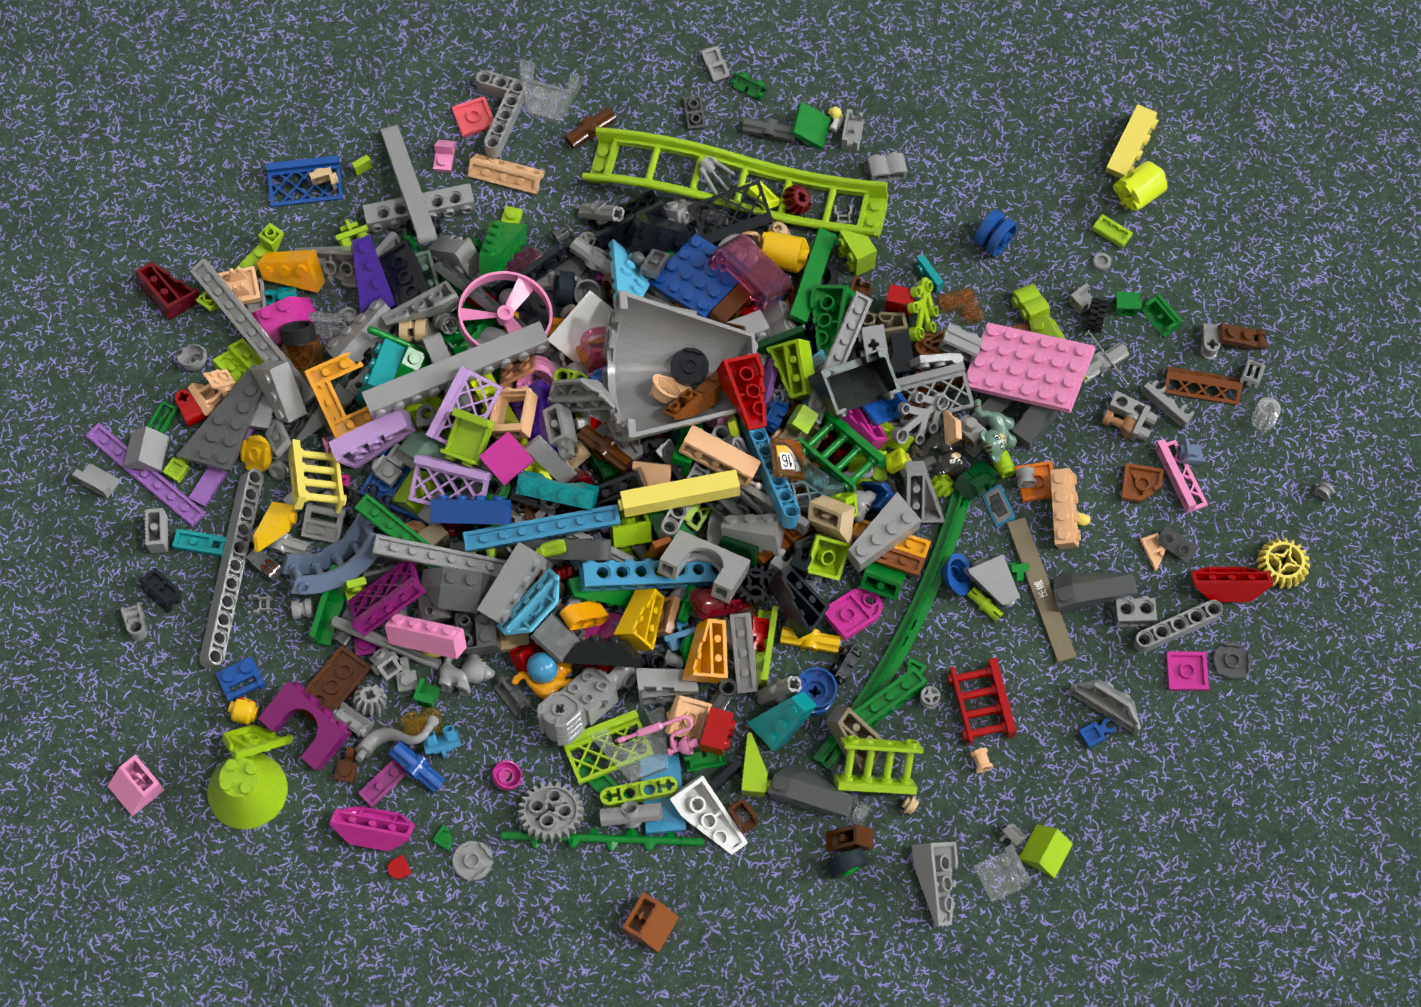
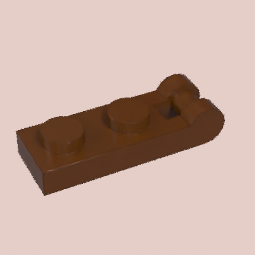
M1224 323L1217 326L1219 343L1253 350L1267 349V342L1264 341L1266 337L1264 329L1254 330Z

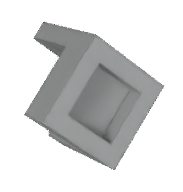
M1087 283L1072 293L1068 302L1080 315L1090 309L1093 298L1088 293L1089 285Z

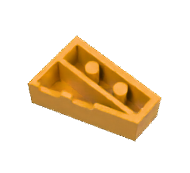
M316 250L266 252L257 263L261 277L266 281L317 293L325 282Z

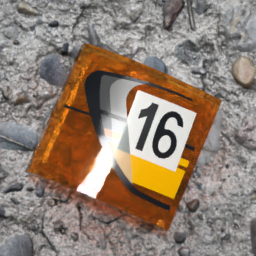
M773 437L770 439L774 477L787 478V480H806L801 442L786 438Z

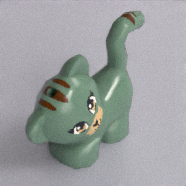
M976 399L974 401V411L978 417L987 418L990 429L988 431H981L979 438L982 441V447L989 455L991 461L997 463L1005 450L1012 449L1016 445V437L1009 432L1014 428V419L1000 412L983 411L981 409V400Z

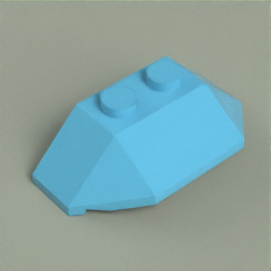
M549 567L511 611L509 619L503 622L502 625L500 623L496 625L499 630L505 635L530 633L538 627L542 620L559 603V576Z

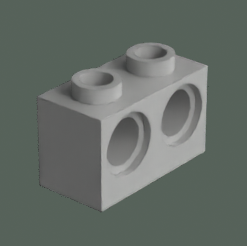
M1141 596L1136 599L1123 597L1116 599L1114 602L1115 627L1153 626L1157 622L1155 598H1149L1148 596ZM1145 608L1149 613L1145 614L1140 609ZM1121 609H1127L1129 614L1122 613Z

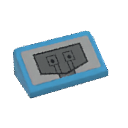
M1000 484L984 492L982 498L996 528L1006 525L1007 522L1014 521L1015 515Z

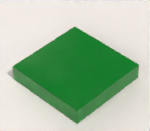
M801 102L797 106L790 135L821 150L824 147L831 118Z

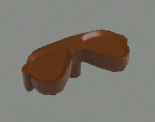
M525 504L524 519L526 521L536 519L535 514L530 511L533 506Z

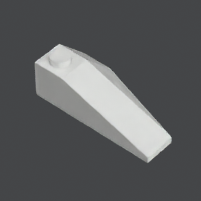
M697 776L670 798L680 816L731 855L748 844L703 776Z

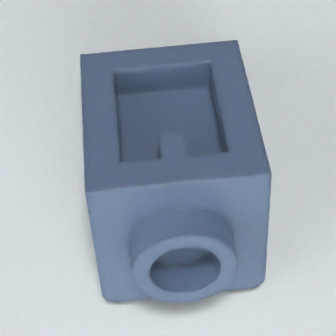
M1184 438L1177 446L1176 452L1181 464L1201 465L1204 462L1201 445L1190 444L1189 439Z

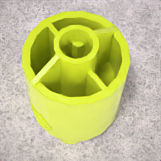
M1146 161L1119 179L1113 185V189L1121 199L1120 204L1122 206L1126 205V210L1130 208L1133 211H1139L1167 190L1165 173L1160 167L1150 161Z

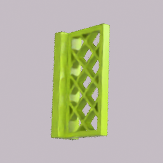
M636 710L587 728L572 743L563 745L579 785L654 756L646 735L642 736L643 741L640 740L639 736H637V739L634 737L629 739L635 742L631 751L622 748V743H619L617 746L608 742L610 736L614 734L621 737L627 736L630 728L635 726L638 729L643 728ZM597 741L603 744L600 753L590 750L592 743ZM638 743L646 746L648 751L642 755L634 753ZM606 745L616 749L613 758L602 755ZM576 749L585 751L581 761L573 758L571 751ZM619 751L629 754L627 761L620 762L615 760ZM587 753L597 756L594 766L583 762ZM600 758L610 761L608 768L603 770L597 767ZM582 765L592 769L590 775L583 778L579 774Z

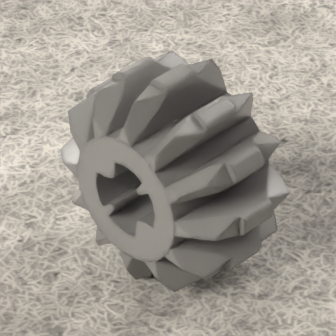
M368 683L367 687L360 686L359 690L355 691L353 705L356 707L357 712H362L363 716L370 714L372 718L374 713L380 715L381 710H385L387 696L384 694L383 688L378 689L377 684L371 687Z

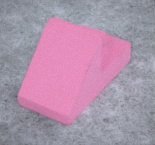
M438 140L435 143L433 171L451 173L456 141Z

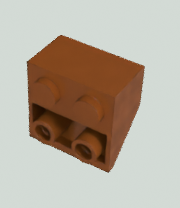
M642 893L622 927L623 934L659 953L679 917L660 901Z

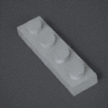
M751 613L731 614L730 624L737 693L759 692Z

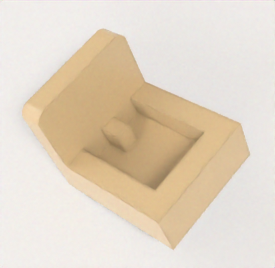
M330 167L324 169L317 168L309 173L313 186L331 181L333 189H337L338 177L336 172L332 173Z

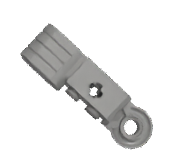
M615 666L609 674L600 669L587 667L561 691L553 692L538 705L537 716L541 733H544L545 730L547 737L552 741H557L558 746L572 743L584 732L586 725L592 726L619 702L617 691L620 688L625 687L628 689L634 685L637 680L634 667Z

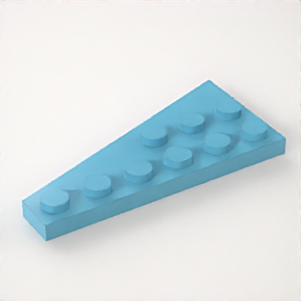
M612 239L609 243V248H611L609 256L612 258L610 263L611 279L614 280L612 288L615 290L613 302L619 291H626L643 297L650 285L648 281L651 278L639 274L642 265L635 266L630 261L632 253H627L624 247Z

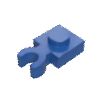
M1110 718L1104 719L1100 726L1095 721L1078 731L1088 749L1105 741L1106 736L1104 734L1111 735L1116 731V727L1111 729L1106 727V724L1111 721Z

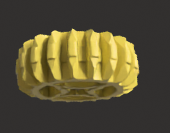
M1278 537L1275 542L1270 540L1268 545H1263L1262 550L1258 553L1259 557L1256 563L1259 565L1257 569L1270 572L1273 581L1272 587L1277 583L1280 589L1284 587V584L1287 589L1291 588L1292 585L1296 587L1299 582L1304 581L1305 576L1309 573L1310 564L1307 563L1309 556H1304L1306 550H1300L1301 544L1294 545V540L1289 543L1287 538H1284L1281 542ZM1276 551H1284V552H1285V553H1283V554H1278V553L1273 554V552H1276ZM1286 557V560H1285V563H1286V564H1285V565L1283 566V568L1281 569V566H1282V563H1281V562H1282V561L1284 560V558ZM1284 572H1294V574L1291 575H1282V573Z

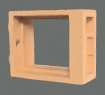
M506 387L502 389L490 416V420L495 422L491 435L496 440L508 431L515 439L530 438L538 396L531 388L521 387L512 389ZM524 401L520 423L504 424L508 402Z

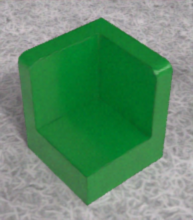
M420 678L413 696L414 704L434 709L441 688L427 684L425 678Z

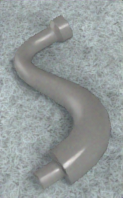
M430 715L426 720L427 724L423 731L415 736L405 734L393 728L374 730L365 736L356 747L357 755L355 759L358 762H362L364 758H369L378 746L388 741H401L408 745L421 743L430 735L433 728L437 727L439 719L436 716Z

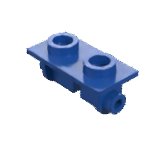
M780 395L777 396L775 402L771 400L767 409L769 413H766L767 426L765 428L770 432H775L779 429L782 420L789 410L786 402L778 401Z

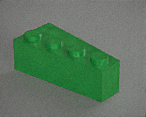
M500 220L490 221L479 253V275L504 270L507 262L513 260L514 254L521 251V246L526 245L527 224L506 223Z

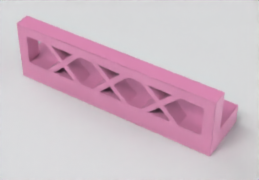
M1165 439L1157 441L1155 450L1186 514L1208 506L1189 465L1183 464L1185 469L1182 474L1176 462L1180 463L1179 459H1177L1178 455L1176 453L1175 457H1173L1169 447L1174 446L1175 450H1177V441L1173 440L1167 443ZM1184 478L1192 482L1191 490H1189ZM1192 495L1199 497L1202 503L1196 505Z

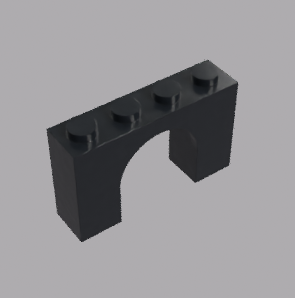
M909 332L890 334L892 355L890 362L896 378L916 374V368L910 366V360L914 357ZM854 345L847 362L857 359Z

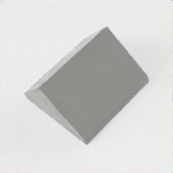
M147 426L133 431L128 445L124 468L162 472L170 437Z

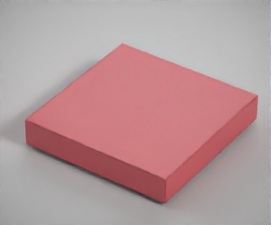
M485 96L451 107L463 138L489 130L494 120Z

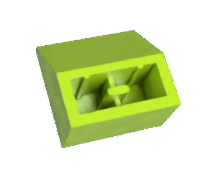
M841 230L837 252L841 258L847 256L846 267L850 273L853 272L854 275H860L875 268L877 250L869 237Z

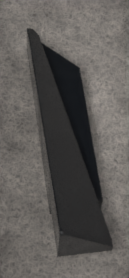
M570 245L566 247L555 246L518 273L537 282L575 254L569 251ZM504 280L491 287V290L499 297L502 290L514 288L516 282Z

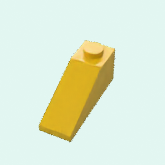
M278 502L270 504L253 535L255 552L261 551L288 533L293 524H296L297 513H295L293 504Z

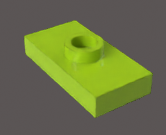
M1103 214L1092 227V231L1122 249L1133 235V232Z

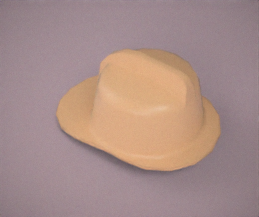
M654 374L652 377L654 384L651 387L649 396L663 404H669L687 388L691 389V387L679 383L675 378Z

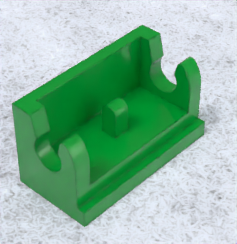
M1157 294L1144 304L1145 307L1141 310L1142 314L1163 338L1180 328L1183 320L1160 294Z

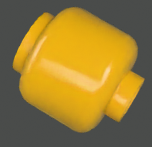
M241 696L235 702L231 701L228 712L231 713V720L244 725L255 722L259 711L256 701Z

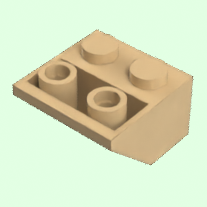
M825 495L810 501L808 520L816 531L848 544L851 543L855 507Z

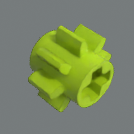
M938 474L931 480L937 497H947L954 490L951 487L954 482L946 474L941 476Z

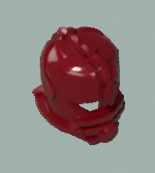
M713 584L708 589L700 587L691 591L689 597L697 619L701 621L720 617L723 620L724 617H730L731 614L748 609L747 604H742L741 600H731L728 604L712 597Z

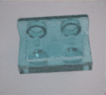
M811 462L806 463L803 473L804 481L825 495L833 496L835 493H843V484Z

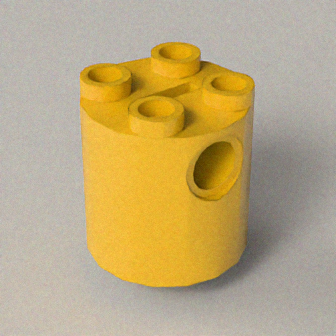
M772 231L763 232V247L758 251V260L761 262L766 258L781 271L798 274L805 267L810 253L806 238Z

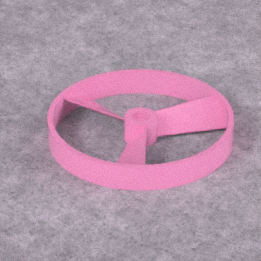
M497 271L485 274L468 285L460 298L458 306L460 332L465 341L474 348L481 344L475 341L467 332L463 324L465 320L496 318L500 325L506 327L508 334L521 329L522 327L513 318L514 312L535 291L543 300L548 311L549 324L545 331L548 337L553 317L548 295L538 283L525 275L510 271ZM496 280L516 282L506 305L500 306L497 313L462 308L468 295L482 284Z

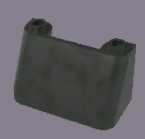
M886 348L808 376L809 382L830 415L832 417L836 416V419L847 416V411L879 399L884 398V401L896 398L895 394L901 392Z

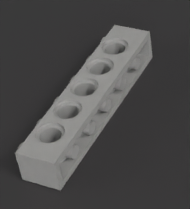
M470 183L422 193L430 217L435 220L443 216L450 218L458 213L469 214L472 210H476ZM403 197L363 205L369 232L378 233L386 228L397 229L401 225L407 224V220L410 218Z

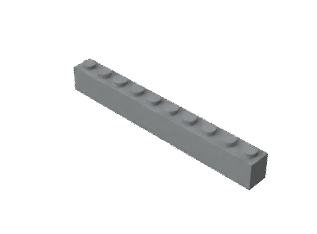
M539 321L361 393L371 418H381L390 411H399L405 405L419 403L425 397H433L441 391L449 389L461 366L479 375H488L497 368H506L512 362L517 360L523 361L532 354L545 352L549 348V340ZM470 375L467 382L475 380L476 377Z

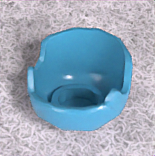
M547 652L535 653L527 661V671L534 682L545 684L551 682L556 677L558 665L555 659Z

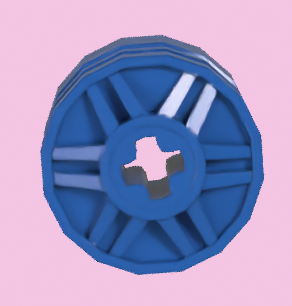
M820 667L809 668L798 676L801 680L802 689L793 696L805 692L817 705L810 716H819L826 713L832 706L837 693V682L829 671ZM812 691H816V698L812 697Z

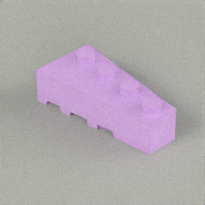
M404 409L399 411L393 410L384 417L376 418L328 443L336 462L357 469L417 430L408 411Z

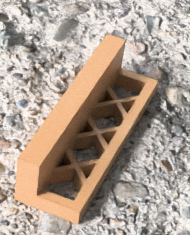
M475 154L470 159L468 177L537 194L540 180L545 174L543 170L496 158L492 159L481 154Z

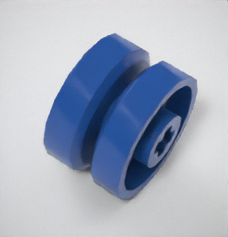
M995 209L981 223L974 235L973 242L981 248L986 246V251L996 257L1010 243L1018 229V224L1010 218L1005 220V215L998 209Z

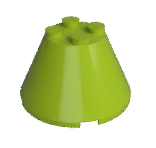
M257 753L254 756H247L237 760L231 756L215 769L209 780L207 799L210 809L219 821L229 827L241 830L261 827L274 819L283 808L288 793L287 778L281 766L273 758L265 754Z

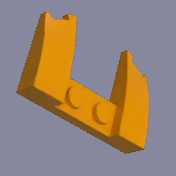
M349 352L304 371L334 439L376 419V417L371 418L367 407L346 415L330 382L364 366L360 361L356 364L349 359Z

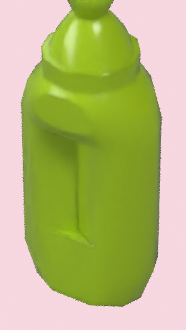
M557 539L542 543L535 549V552L544 558L566 552V545L563 539Z

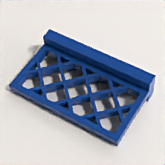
M338 155L266 163L271 207L343 200L341 163ZM330 167L332 171L337 170L339 183L336 186L339 190V195L331 196L327 193L332 187L331 181H329L330 184L325 190L317 185L313 186L312 181L307 178L310 175L309 173L317 168L324 169ZM293 175L302 177L296 185L289 180ZM272 177H281L284 181L277 187L273 184ZM305 180L312 185L307 192L299 188ZM287 182L294 187L289 194L281 190ZM314 188L322 192L318 198H312L309 195ZM296 190L304 194L300 200H294L291 197ZM278 192L286 196L282 202H274V197Z

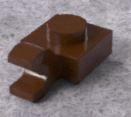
M347 746L345 760H338L333 777L334 780L349 784L354 783L359 767L358 764L354 763L357 753L355 748Z

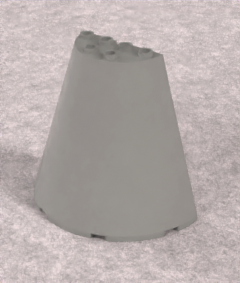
M619 291L613 302L615 312H610L603 350V356H606L605 360H607V367L602 369V384L609 392L616 406L613 410H605V412L610 414V419L607 422L613 437L617 441L629 442L738 414L723 389L719 393L721 399L706 411L682 420H674L662 414V411L669 404H663L649 396L651 387L654 384L652 377L654 374H661L674 378L671 372V361L674 355L684 348H696L702 351L708 359L709 372L700 384L690 386L692 390H695L716 371L723 360L756 353L758 342L755 341V334L626 291Z

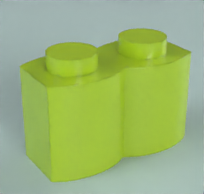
M1033 283L1013 291L1012 305L1014 308L1019 309L1023 320L1029 323L1030 320L1043 314L1050 316L1049 304L1041 296Z

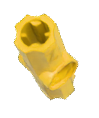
M783 626L780 644L800 647L803 651L805 649L813 650L814 653L822 651L838 654L841 637L824 634L814 629L812 633L798 639L791 627Z

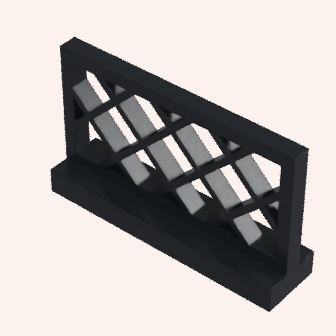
M760 180L690 204L701 237L712 244L722 241L729 235L741 234L774 222ZM755 185L758 186L760 191L756 199L747 195L750 187ZM735 192L744 195L739 205L730 201L732 194ZM746 196L755 200L751 211L741 206ZM718 198L726 201L722 211L712 207ZM728 202L738 207L734 216L724 213ZM757 202L765 206L766 213L758 215L753 212ZM703 204L709 207L705 217L697 213L696 206ZM711 208L720 212L716 223L707 219ZM740 208L750 212L744 221L736 218ZM723 214L732 218L730 225L727 227L718 224ZM705 220L715 224L712 232L704 234L702 228Z
M652 189L618 206L623 207L624 214H629L627 217H623L624 219L620 222H611V225H607V223L596 225L598 224L596 220H589L587 222L601 249L606 250L609 248V243L612 239L618 243L624 240L636 211L668 219V216Z

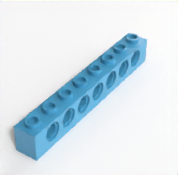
M652 558L643 559L642 561L626 559L623 562L606 560L604 563H596L594 560L585 561L579 568L581 592L687 588L688 585L709 587L714 583L719 574H715L712 571V568H716L712 564L704 561H693L686 564L681 570L682 575H678L673 580L664 575L658 576L655 573V570H658L659 561H654ZM693 568L698 569L701 575L695 574ZM636 570L641 571L644 577H639L636 574ZM616 571L623 572L625 577H619ZM597 572L604 573L605 578H600Z

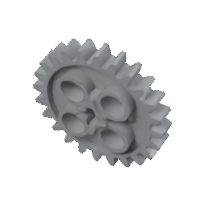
M549 781L548 786L545 787L542 782L541 788L538 789L534 785V792L527 790V797L522 796V803H519L520 810H518L519 822L523 824V831L528 830V836L535 834L536 841L542 837L543 843L546 842L547 838L550 839L551 843L554 842V838L562 842V836L569 839V832L576 834V828L581 827L580 822L583 821L582 814H584L583 801L579 800V794L574 795V788L567 790V784L561 788L559 782L552 786V782ZM552 798L559 799L557 801H551ZM550 823V824H552V825H550V826H545L544 824Z

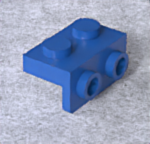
M862 481L860 484L866 491H872L876 494V498L869 509L870 512H880L895 495L890 490L891 487L883 481Z

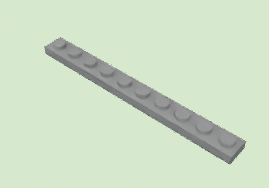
M202 258L190 272L264 362L268 360L289 362L304 406L306 407L316 398L309 383L210 263Z

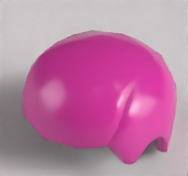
M503 760L496 764L492 771L494 785L500 790H513L520 784L522 779V771L513 761ZM510 774H511V775H512L511 780L508 781V782H505V781L507 780V778H508V777L510 776Z

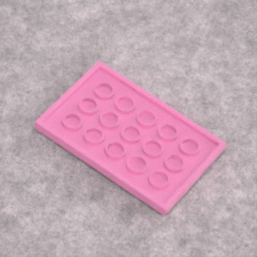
M987 323L981 337L983 342L975 360L971 361L966 374L970 390L1071 413L1095 352V346Z

